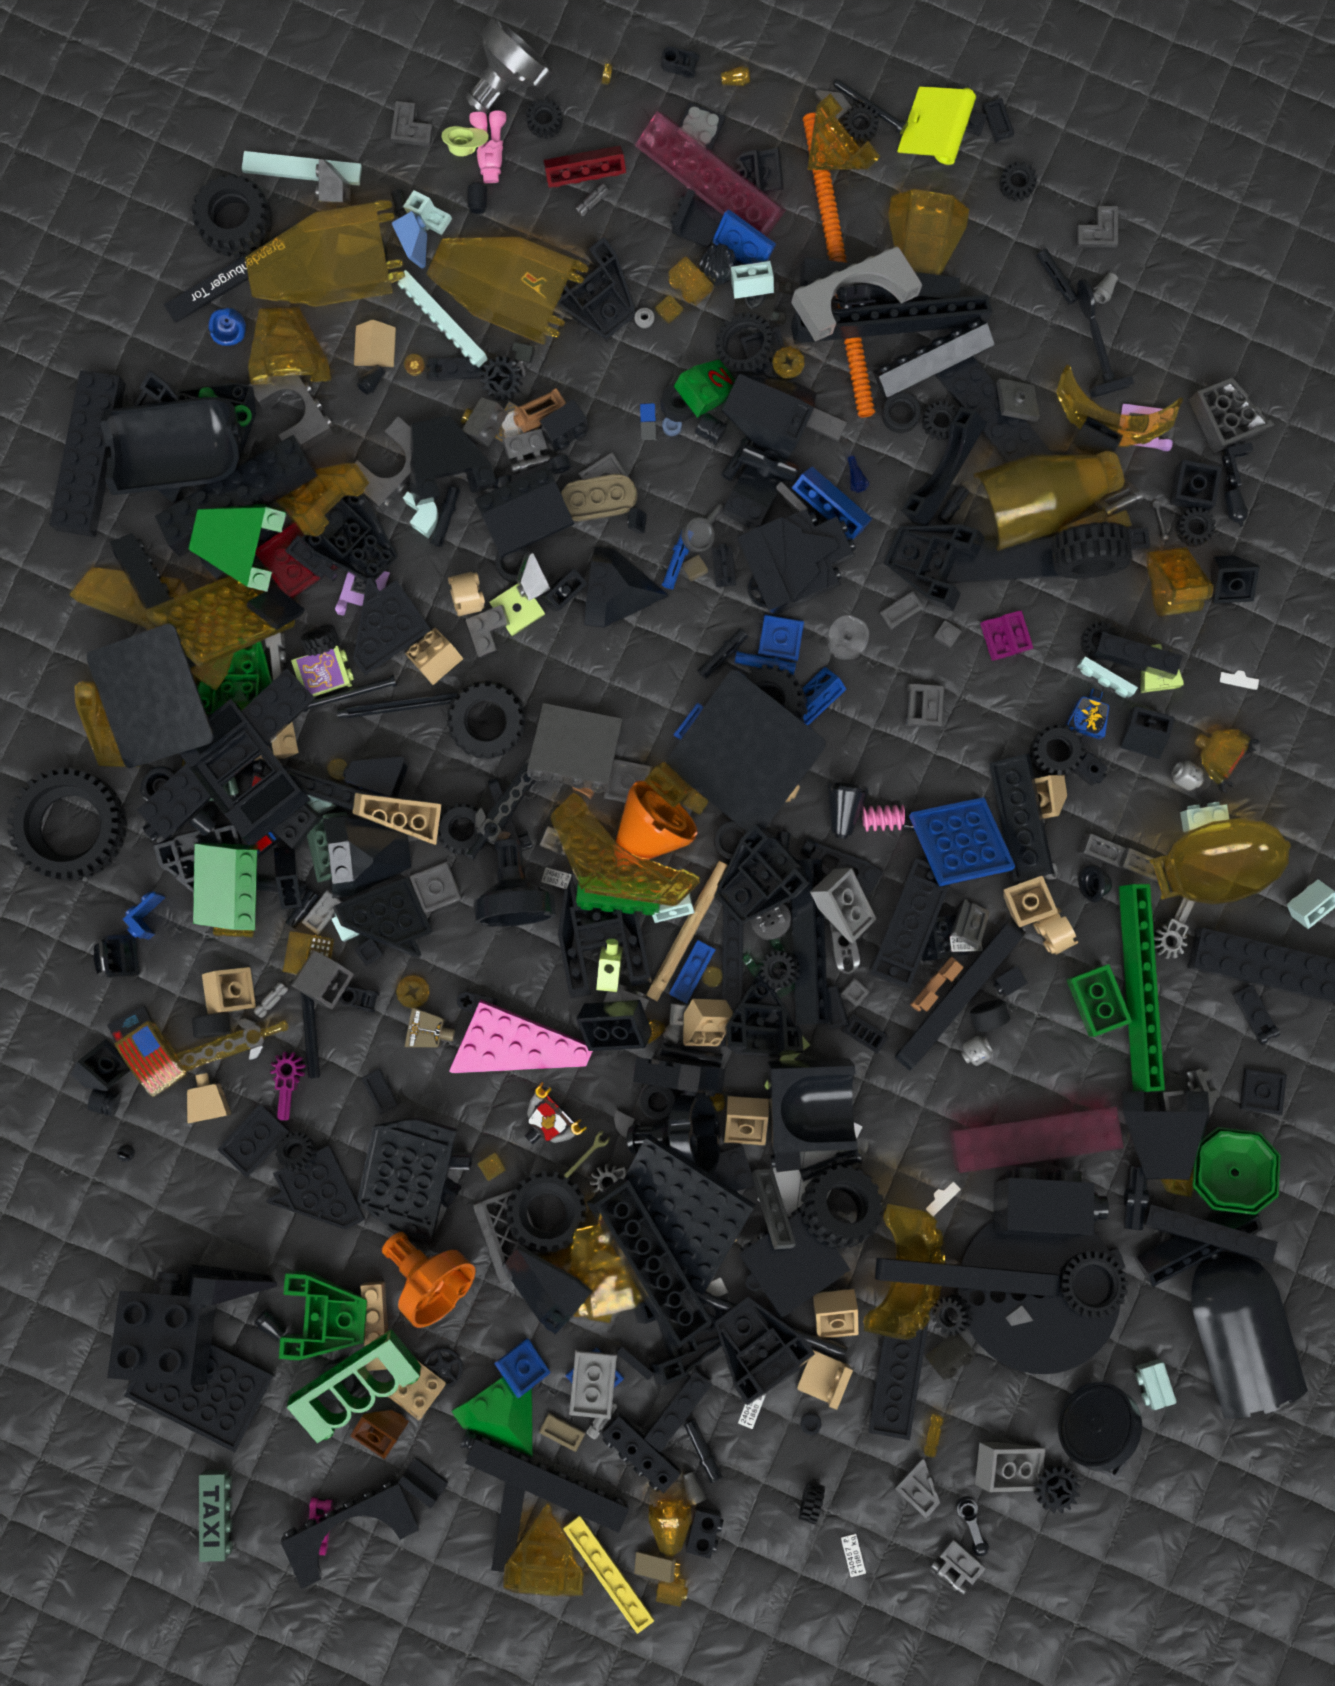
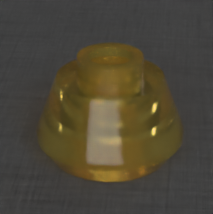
M647 1018L652 1030L651 1037L647 1043L650 1044L665 1031V1025L656 1019L650 1020Z

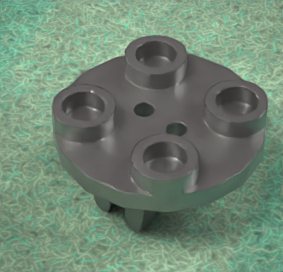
M784 904L750 920L752 929L764 940L778 939L786 934L791 927V915Z

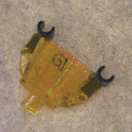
M1238 729L1216 730L1211 738L1200 734L1195 741V745L1203 748L1201 758L1206 772L1216 784H1219L1218 788L1223 793H1228L1224 789L1226 783L1229 787H1233L1231 781H1225L1224 779L1229 778L1246 750L1248 752L1257 751L1252 747V743L1254 745L1260 744L1258 739L1250 740L1249 736Z

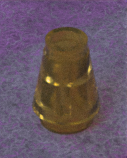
M740 66L722 72V85L746 86V84L750 83L749 67Z

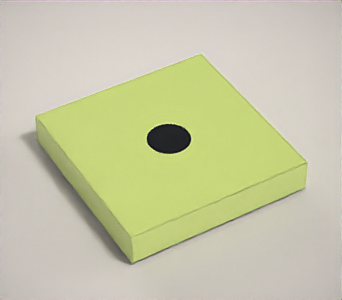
M518 584L489 602L492 608L499 605L504 606L510 625L505 627L511 636L545 615L535 598L529 601L525 597L520 596L516 588L519 586Z

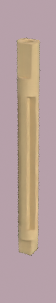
M720 861L717 863L693 906L694 913L689 914L646 996L655 1001H658L710 907L728 865Z

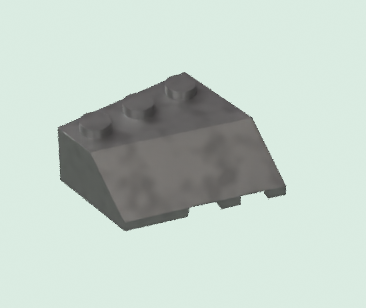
M1233 378L1202 389L1189 399L1213 453L1231 447L1234 443L1246 441L1274 426L1271 420L1268 421L1263 416L1262 410L1258 406L1255 407L1248 399V394Z

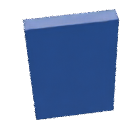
M729 209L724 213L712 240L715 245L722 243L727 245L729 249H733L736 260L743 265L767 262L776 246V243Z

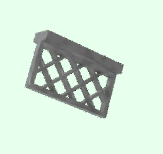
M513 1190L472 1205L501 1285L511 1281L502 1267L506 1262L504 1256L510 1257L502 1252L501 1247L504 1240L516 1244L511 1255L518 1246L529 1250L525 1246H521L518 1240L515 1242L506 1238L510 1229L509 1226L504 1236L497 1234L494 1229L498 1220L508 1224L507 1221L499 1218L504 1206L508 1207L505 1203L508 1197L512 1195ZM505 1198L504 1201H503V1203L497 1201V1200H500V1199ZM496 1202L502 1205L497 1216L488 1212L487 1204ZM527 1210V1217L529 1223L533 1226L530 1215ZM490 1216L495 1218L494 1223H492ZM497 1236L500 1237V1238H502V1240H501L500 1243H499V1240H498ZM533 1252L539 1255L540 1258L545 1260L543 1254H541L540 1252Z

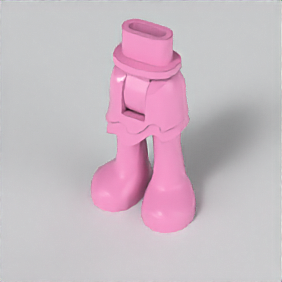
M503 111L490 112L491 140L477 149L478 165L481 169L480 172L483 175L484 183L499 182L503 151L501 128L507 119L506 113ZM483 112L471 113L469 115L470 123L475 128L483 129L487 132V115Z

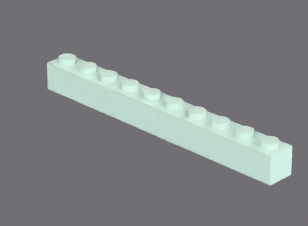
M406 270L397 277L398 286L406 290L405 293L408 297H412L414 303L422 307L421 310L430 316L429 318L433 323L436 322L438 324L437 327L446 333L445 335L449 340L452 339L454 341L453 344L462 350L461 352L465 357L468 356L470 358L469 361L473 365L476 364L479 368L488 360L486 354Z

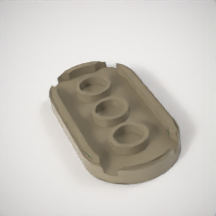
M611 474L572 481L565 486L561 495L573 521L581 522L622 515L629 512L630 508H633L637 501L638 493L636 485L630 478L622 474Z

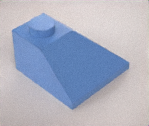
M411 211L392 222V225L407 257L423 269L426 266L427 233L424 229L426 223L421 215L417 216Z

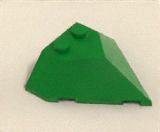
M502 1376L471 1399L468 1398L451 1411L463 1429L533 1457L532 1388L517 1398Z

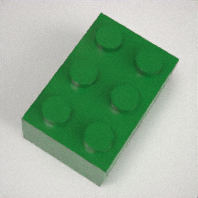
M1109 964L1066 979L1089 1037H1095L1132 1023Z

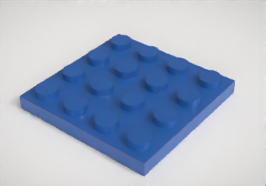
M984 797L911 812L909 818L939 887L1007 872L1015 868V864Z

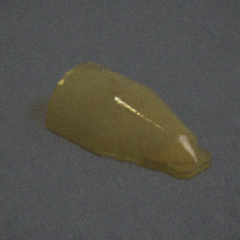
M1111 451L1097 455L1032 454L973 474L974 478H979L984 485L994 511L999 534L997 551L1057 532L1105 495L1121 489L1125 482L1119 459Z

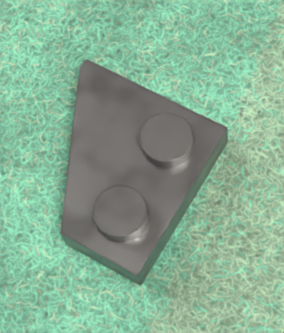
M921 1457L895 1485V1489L927 1518L940 1504L926 1462Z

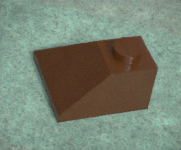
M393 1410L365 1413L350 1437L385 1459L409 1421L403 1415Z

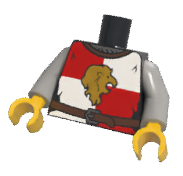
M540 1083L528 1106L527 1116L529 1120L527 1122L533 1128L525 1135L527 1140L534 1144L542 1137L546 1142L558 1143L570 1140L575 1135L585 1131L586 1127L581 1129L578 1126V1123L582 1120L579 1119L575 1122L548 1094L551 1088L549 1087L545 1091L542 1089L544 1083Z

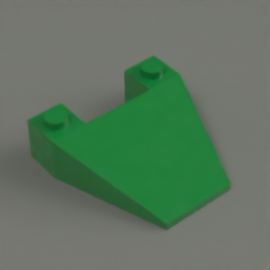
M264 504L197 509L188 549L243 585L267 591L272 571L267 567L253 564L261 528L282 532L286 512L283 509Z
M289 1271L285 1273L284 1295L306 1296L303 1335L285 1334L280 1337L279 1359L302 1360L364 1343L367 1300L313 1272Z

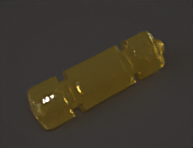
M213 927V935L253 937L254 930H232Z
M932 1415L930 1423L932 1426L929 1427L926 1441L928 1445L925 1446L924 1454L928 1457H935L937 1453L936 1446H938L941 1434L940 1426L943 1424V1418L939 1415Z

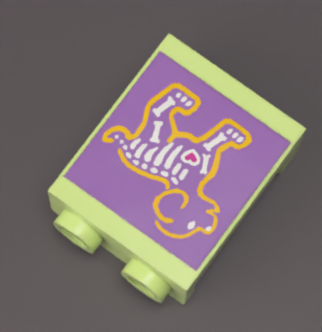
M335 646L334 649H330L329 652H323L321 655H305L291 660L297 679L313 696L344 686H353L351 680H354L353 673L350 668L347 669L345 663L348 661L344 649L341 650L339 646Z

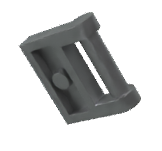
M1125 477L1089 495L1090 501L1103 512L1106 518L1134 502L1138 503L1143 500L1141 491Z
M907 684L909 694L905 725L941 727L944 686ZM917 692H922L921 718H915Z

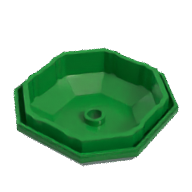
M1217 1127L1202 1140L1193 1167L1192 1186L1212 1210L1256 1215L1279 1197L1281 1155L1261 1132ZM1231 1170H1236L1238 1176H1232Z

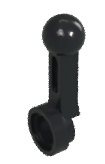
M964 1496L957 1501L956 1509L959 1516L964 1518L969 1525L974 1540L972 1545L974 1554L982 1557L988 1553L989 1545L982 1539L976 1522L978 1506L972 1497ZM967 1505L973 1507V1509L968 1513L962 1511V1509Z

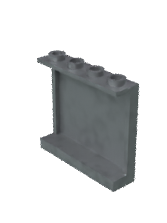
M543 703L527 768L528 777L536 781H551L556 785L567 784L577 789L588 788L597 793L608 792V784L622 729V719Z

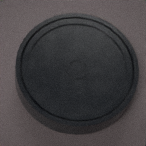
M1093 1382L1080 1387L1067 1399L1061 1410L1058 1422V1435L1062 1448L1073 1461L1087 1469L1101 1472L1110 1471L1121 1466L1133 1455L1140 1442L1142 1418L1136 1402L1126 1392L1110 1383Z

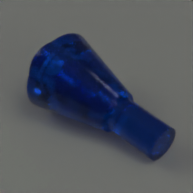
M850 456L847 458L850 466V489L860 493L865 491L870 483L858 467L855 456Z

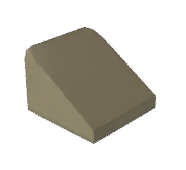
M699 555L682 563V567L690 582L708 573V568Z

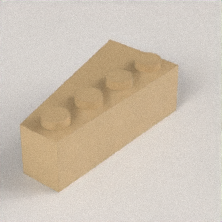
M355 793L353 814L436 845L441 804Z

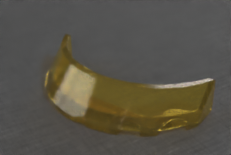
M1066 365L1057 388L1058 400L1060 399L1062 407L1067 414L1066 417L1072 424L1074 423L1081 429L1089 416L1123 435L1118 447H1129V445L1141 443L1143 445L1161 436L1166 431L1168 432L1175 424L1184 399L1180 397L1165 409L1147 415L1128 416L1113 413L1100 407L1084 394L1073 376L1070 365Z

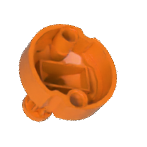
M398 1232L391 1236L382 1248V1253L387 1258H391L399 1267V1271L407 1278L399 1298L398 1308L413 1326L417 1328L429 1326L447 1315L455 1307L457 1301L466 1295L475 1278V1267L458 1250H448L427 1257L408 1241V1236L403 1232Z

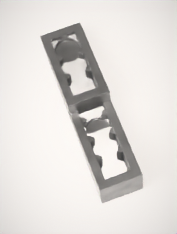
M1093 834L1083 835L1077 852L1153 881H1159L1165 863Z

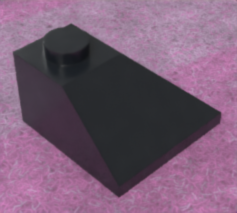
M1234 555L1213 556L1211 568L1213 603L1253 602L1260 566Z
M105 1039L77 1061L71 1075L85 1088L107 1091L133 1069L125 1056Z

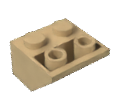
M436 628L425 634L419 642L412 645L405 653L432 685L463 660L453 645Z
M692 999L684 1012L683 1043L685 1046H718L726 1034L725 1026L733 1015V1011L726 1000Z

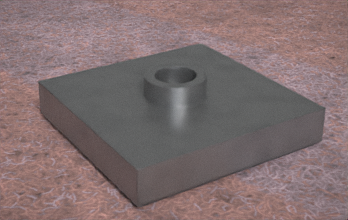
M1001 378L998 379L996 385L1001 415L1036 422L1040 415L1035 386Z

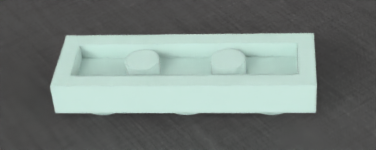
M1084 657L1077 666L1081 669V673L1088 677H1095L1098 679V683L1105 687H1112L1121 697H1131L1138 688L1087 657Z

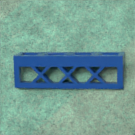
M826 667L802 688L805 692V697L809 691L814 690L811 696L806 697L808 712L807 715L804 714L803 716L804 723L809 725L847 690L840 678ZM826 675L830 677L826 682L820 683Z

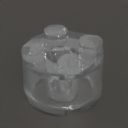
M850 615L842 616L835 620L827 635V645L830 652L836 658L851 660L860 656L869 640V630L866 624L861 619ZM845 634H847L848 637H852L851 641L844 639Z

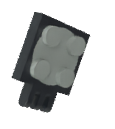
M689 102L674 136L675 141L682 143L678 155L682 156L686 149L688 151L685 158L690 159L693 152L695 153L693 156V161L697 162L701 151L711 155L725 122V116Z

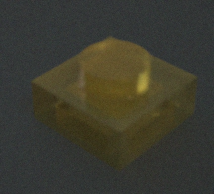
M668 295L655 307V311L670 324L683 312V308L671 295Z
M693 788L683 805L701 815L709 801Z
M496 1152L478 1163L487 1181L506 1171Z

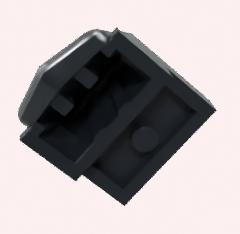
M132 935L103 936V939L95 943L94 964L97 975L99 977L107 976V978L138 976L139 966L136 938Z

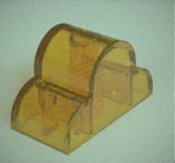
M1187 547L1147 553V569L1152 582V600L1157 615L1162 617L1201 611L1204 606V600H1209L1212 597L1213 584Z

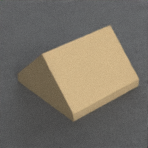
M370 320L357 325L354 365L394 367L396 327L376 320Z

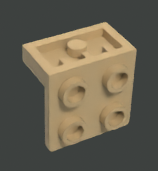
M813 1350L815 1355L807 1361L797 1389L828 1402L829 1407L837 1410L853 1369L848 1364Z
M421 1363L419 1379L405 1387L399 1384L397 1391L393 1395L388 1396V1398L418 1421L446 1385V1382Z

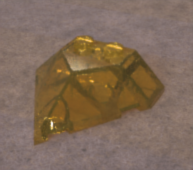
M831 93L816 107L807 170L868 169L880 158V155L869 141L859 147L835 116L843 108Z
M549 1503L546 1504L504 1565L503 1588L520 1594L551 1597L582 1596L584 1573L581 1567L577 1565L572 1555L574 1553L559 1523H556L551 1513L552 1509Z

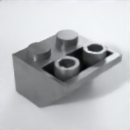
M319 159V164H316V176L319 177V185H316V197L319 198L320 202L327 205H350L351 185L331 163Z
M312 950L291 986L320 1005L333 1009L354 974L337 962Z

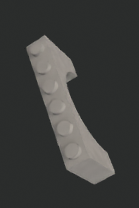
M899 247L888 248L875 257L870 256L859 264H851L845 270L835 271L829 277L819 278L806 287L801 286L795 290L791 303L815 341L833 334L836 321L831 310V300L840 287L857 283L878 285L891 292L900 303L918 296L922 283Z

